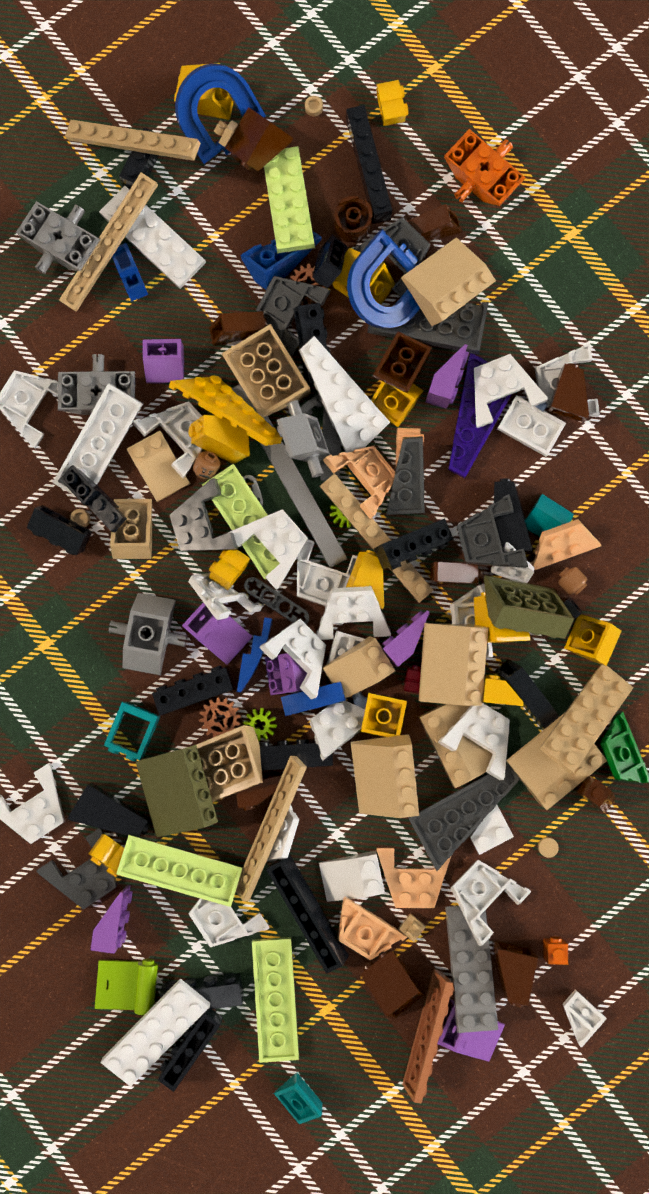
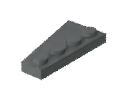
M422 436L403 437L386 515L425 513Z

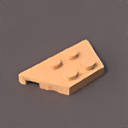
M577 519L542 532L539 544L534 551L536 554L535 559L530 564L534 567V570L598 548L601 544L581 521Z
M346 896L343 898L337 937L341 943L367 959L372 960L379 956L381 952L392 948V944L399 940L404 941L407 938L397 928Z

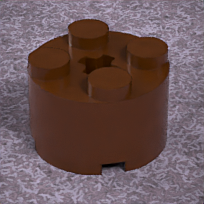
M349 196L342 199L335 210V230L343 241H360L369 235L371 230V206L366 200L359 199L357 196Z

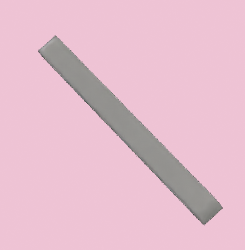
M241 385L233 387L232 390L255 410ZM264 417L265 421H267L272 427H274L269 417ZM283 442L268 446L260 443L328 566L332 568L346 560L345 553L292 458L285 453Z

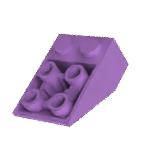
M465 344L434 374L425 403L447 409L449 404H453L458 388H455V386L458 387L464 371L461 369L464 368L469 352L466 351L468 345Z
M204 602L182 625L226 665L253 637L230 615L228 618L217 620Z
M428 610L424 613L422 611L418 612L411 618L413 622L410 625L406 623L396 631L398 635L395 638L391 636L382 643L384 653L395 667L400 666L414 653L424 628V623H426L430 613Z
M127 885L119 893L94 928L91 943L92 951L114 954L118 948H121L122 943H125L127 931L124 930L125 923H128L130 911H127L128 903H131L133 893L130 891V885Z
M450 999L448 1014L444 1017L443 1033L439 1037L437 1044L456 1053L489 1062L505 1024L498 1021V1030L457 1033L454 1001Z

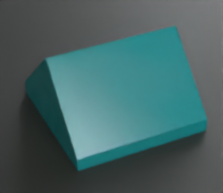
M541 494L525 521L528 530L540 537L541 533L546 530L571 522L574 514Z
M297 1072L274 1092V1095L298 1124L321 1117L323 1103Z

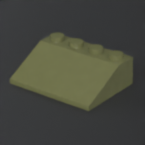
M485 575L484 584L488 616L495 627L565 639L574 618L553 588Z

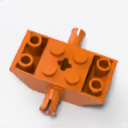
M469 129L444 155V158L455 178L463 184L454 193L456 199L461 197L459 201L463 202L472 192L482 202L497 206L502 205L526 178L504 159L505 155L513 149L511 142L506 145L508 140L505 139L496 150H493Z

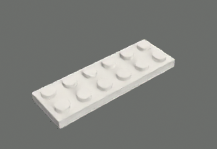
M124 186L99 211L100 215L108 222L122 203L129 189ZM147 205L144 206L125 236L133 246L179 289L206 263L204 258Z
M108 383L53 483L74 495L60 480L66 471L74 465L97 485L143 403Z
M179 979L102 1058L101 1064L131 1087L210 1007V1002L182 979Z

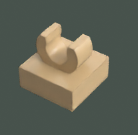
M220 120L214 130L216 134L222 136L219 143L224 147L228 144L238 126L233 120L228 125Z
M410 913L398 930L415 942L426 928V925Z

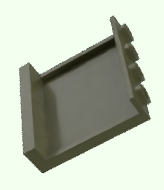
M197 745L136 761L156 837L201 829L218 822Z

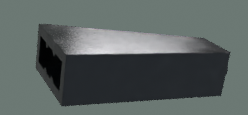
M499 479V482H494V503L510 494L514 513L494 518L501 546L503 548L505 543L508 542L516 550L524 549L525 553H533V546L516 484L511 479Z
M508 659L494 671L500 676L501 680H506L524 702L523 707L542 729L547 728L560 717L523 667Z
M93 783L87 785L67 818L70 821L135 837H140L141 834L145 835L151 826L148 824L151 818Z

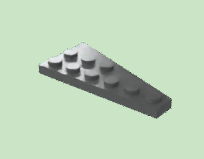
M482 302V305L465 304V306H462L445 320L434 326H431L422 310H418L408 322L401 326L381 329L369 325L367 333L394 338L399 331L423 344L457 351L466 344L468 345L467 352L478 355L489 302Z
M508 763L506 764L504 780H498L492 775L487 774L419 812V816L408 818L436 871L442 867L445 861L453 855L454 851L470 836L498 802L520 780Z

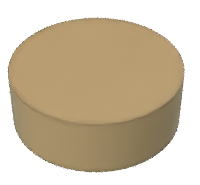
M310 96L306 99L305 111L309 116L316 117L322 113L323 101L320 97Z
M83 509L74 510L70 516V520L83 527H87L91 520L89 513Z
M544 837L538 843V851L544 857H554L558 852V844L554 839Z

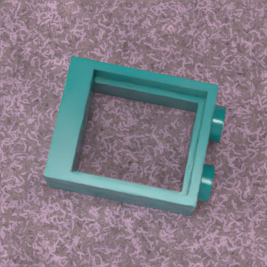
M122 702L104 746L108 747V751L114 754H119V752L125 754V758L131 761L142 760L160 716L128 702ZM125 712L150 722L138 752L113 743Z

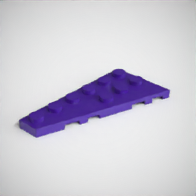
M472 353L469 354L448 467V470L464 479L511 396L508 395L488 403L493 423L480 428L476 427L474 368L488 362Z

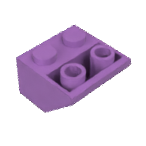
M181 339L143 340V364L146 383H170L172 380L184 379V345Z
M288 653L280 654L272 660L269 657H265L270 695L302 691L300 686L307 673Z

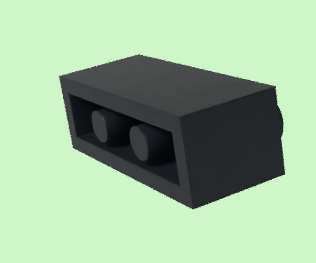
M144 127L143 130H142V131L154 132V131H151V130H149V129H147V128H145V127ZM132 151L119 175L123 187L126 186L130 189L141 172L149 177L159 155Z
M333 234L320 248L312 276L316 283L323 285L327 289L341 274L347 245Z
M44 505L34 508L27 525V529L31 530L34 535L46 538L50 544L64 548L71 555H78L84 552L92 534V531Z

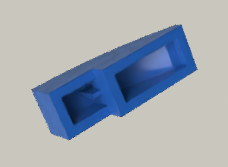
M127 243L119 245L112 258L132 302L148 295V292Z
M341 682L319 687L318 695L314 699H310L303 691L281 697L285 716L346 700Z

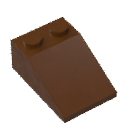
M398 331L375 370L373 377L408 393L423 370L432 347Z
M283 773L262 776L263 783L237 792L238 808H243L244 811L255 809L258 804L276 791Z

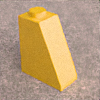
M370 550L359 552L346 587L372 586L380 609H383L384 582L381 564L375 552Z

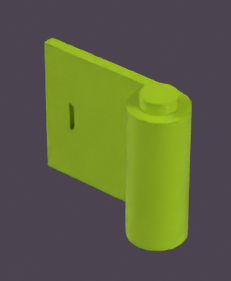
M143 959L142 961L99 960L95 1009L134 1010L135 1014L145 1015L155 1005L158 964L154 962V959Z

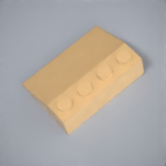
M457 237L401 277L431 326L445 320L496 281L487 265Z
M271 324L222 353V356L255 410L263 418L286 408L289 402L300 401L311 394L310 387Z
M424 623L419 688L420 702L482 706L488 627L472 624Z
M443 704L418 717L452 786L457 788L485 773L493 754L463 735L456 751H451L439 744L438 741L441 737L447 734L448 730L460 720V717L470 707Z
M564 714L506 760L536 801L546 810L551 808L607 762L594 744L574 773L569 774L539 749Z
M243 725L197 744L212 802L263 783L260 746L254 727Z
M409 734L351 742L359 814L394 818L419 816L413 750Z

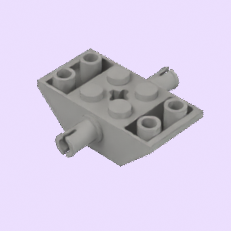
M36 201L16 231L21 238L43 254L37 265H35L39 272L42 271L43 274H46L53 261L69 270L81 271L99 243V238L77 226L83 214H85V210L80 206L78 208V205L75 204L68 217L64 218Z
M93 354V371L58 372V410L80 415H91L108 383L135 398V371L104 372L105 356L98 354L97 357V354Z
M291 401L287 404L291 416L277 420L279 425L277 426L278 433L285 442V453L290 458L307 462L313 478L321 476L324 472L322 471L320 461L330 453L318 419L305 413L302 414L299 401Z
M138 593L130 611L128 624L111 620L110 625L117 627V629L109 627V633L125 635L123 668L161 675L167 645L186 646V642L179 641V639L187 640V635L172 633L170 630L176 600ZM150 629V632H152V634L147 639V636L144 635V632Z

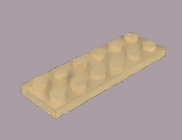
M601 664L539 749L569 774L574 773L634 687L611 668Z

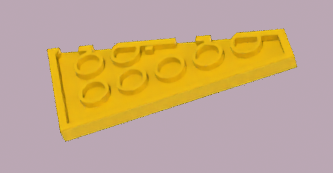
M212 375L210 377L170 381L169 388L172 390L179 389L183 392L182 396L185 398L199 401L198 405L220 419L227 418L231 421L230 425L233 427L247 430L248 436L263 445L281 444L283 437L279 435L276 429L249 406L242 397L237 395L230 386L223 382L219 376Z

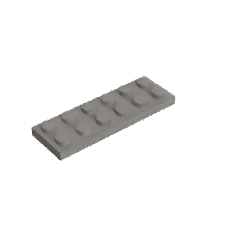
M445 907L452 982L454 983L453 995L457 1033L498 1030L489 939L482 946H479L460 907ZM485 910V911L480 915V918L487 924L486 910Z

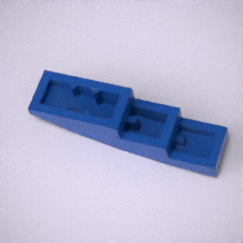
M264 617L262 636L254 635L251 654L243 653L237 692H243L262 659L264 652L259 647L269 640L273 622L272 618Z

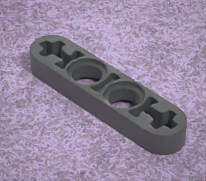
M250 577L245 581L244 588L248 594L292 623L297 621L298 618L294 615L290 618L288 615L296 607L298 609L295 612L298 614L303 612L306 619L303 622L305 624L308 623L309 614L305 609L255 577ZM256 581V586L262 589V586L266 587L261 591L260 597L257 596L259 593L257 590H249V582L254 583ZM267 591L274 593V599L271 602H267L263 598L264 593ZM282 602L290 604L288 612L280 611L279 606Z

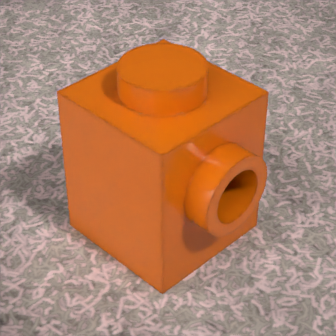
M557 936L543 938L544 960L548 964L568 965V944L566 941Z

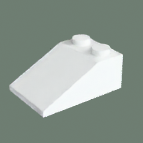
M376 850L319 862L327 902L343 900L345 896L349 899H357L385 894Z

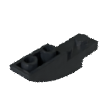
M74 465L60 478L83 505L88 506L111 532L115 533L127 519L118 509L119 506Z

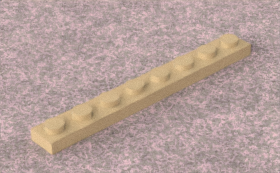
M70 120L65 134L68 141L195 161L201 144L195 138Z
M142 172L139 174L100 235L99 243L81 271H77L59 301L77 312L157 188V182Z
M335 473L319 486L373 550L375 547L391 541L373 518L369 519L359 506V501ZM406 560L400 562L402 566L391 571L414 599L420 603L434 590L411 563L407 564Z
M290 756L241 871L236 893L242 901H250L307 768L297 756Z

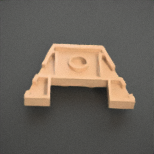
M369 446L355 449L353 452H341L338 455L326 456L323 461L333 474L347 465L371 495L359 506L369 519L375 516L377 509L382 504L386 493L393 484L395 471L376 447Z
M376 847L395 908H435L451 857L445 861L438 871L435 868H394V847Z

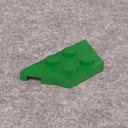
M623 712L617 713L600 742L614 779L627 782L649 783L648 771Z

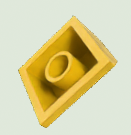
M382 381L371 401L392 424L399 427L420 398L423 390L413 384L409 392L405 393Z
M581 614L577 617L564 649L590 661L607 666L621 630L611 623Z
M486 675L484 678L482 702L523 706L524 702L506 680H500V676Z
M368 693L361 732L384 737L400 736L407 701Z

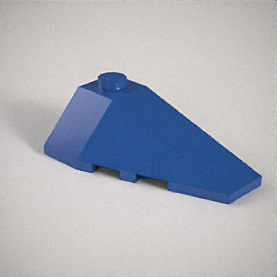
M312 230L316 246L322 238ZM274 239L271 240V244L265 246L259 244L241 254V259L254 281L267 290L274 276L285 278L313 248L277 254L276 241Z

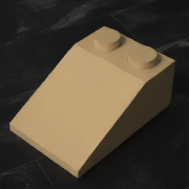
M161 431L127 448L133 462L157 502L190 485L187 477L182 478L171 466L177 459Z
M114 499V502L119 506L118 509L127 519L115 533L111 532L110 549L113 559H151L152 499Z
M371 636L322 667L332 684L341 682L345 699L380 682L395 672L376 638Z

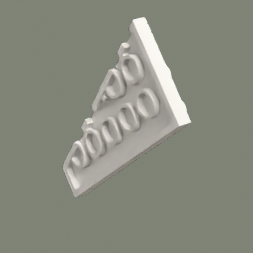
M313 336L299 351L308 372H310L316 390H318L321 396V401L332 426L337 432L340 444L346 453L353 452L355 449L365 448L390 421L316 337Z

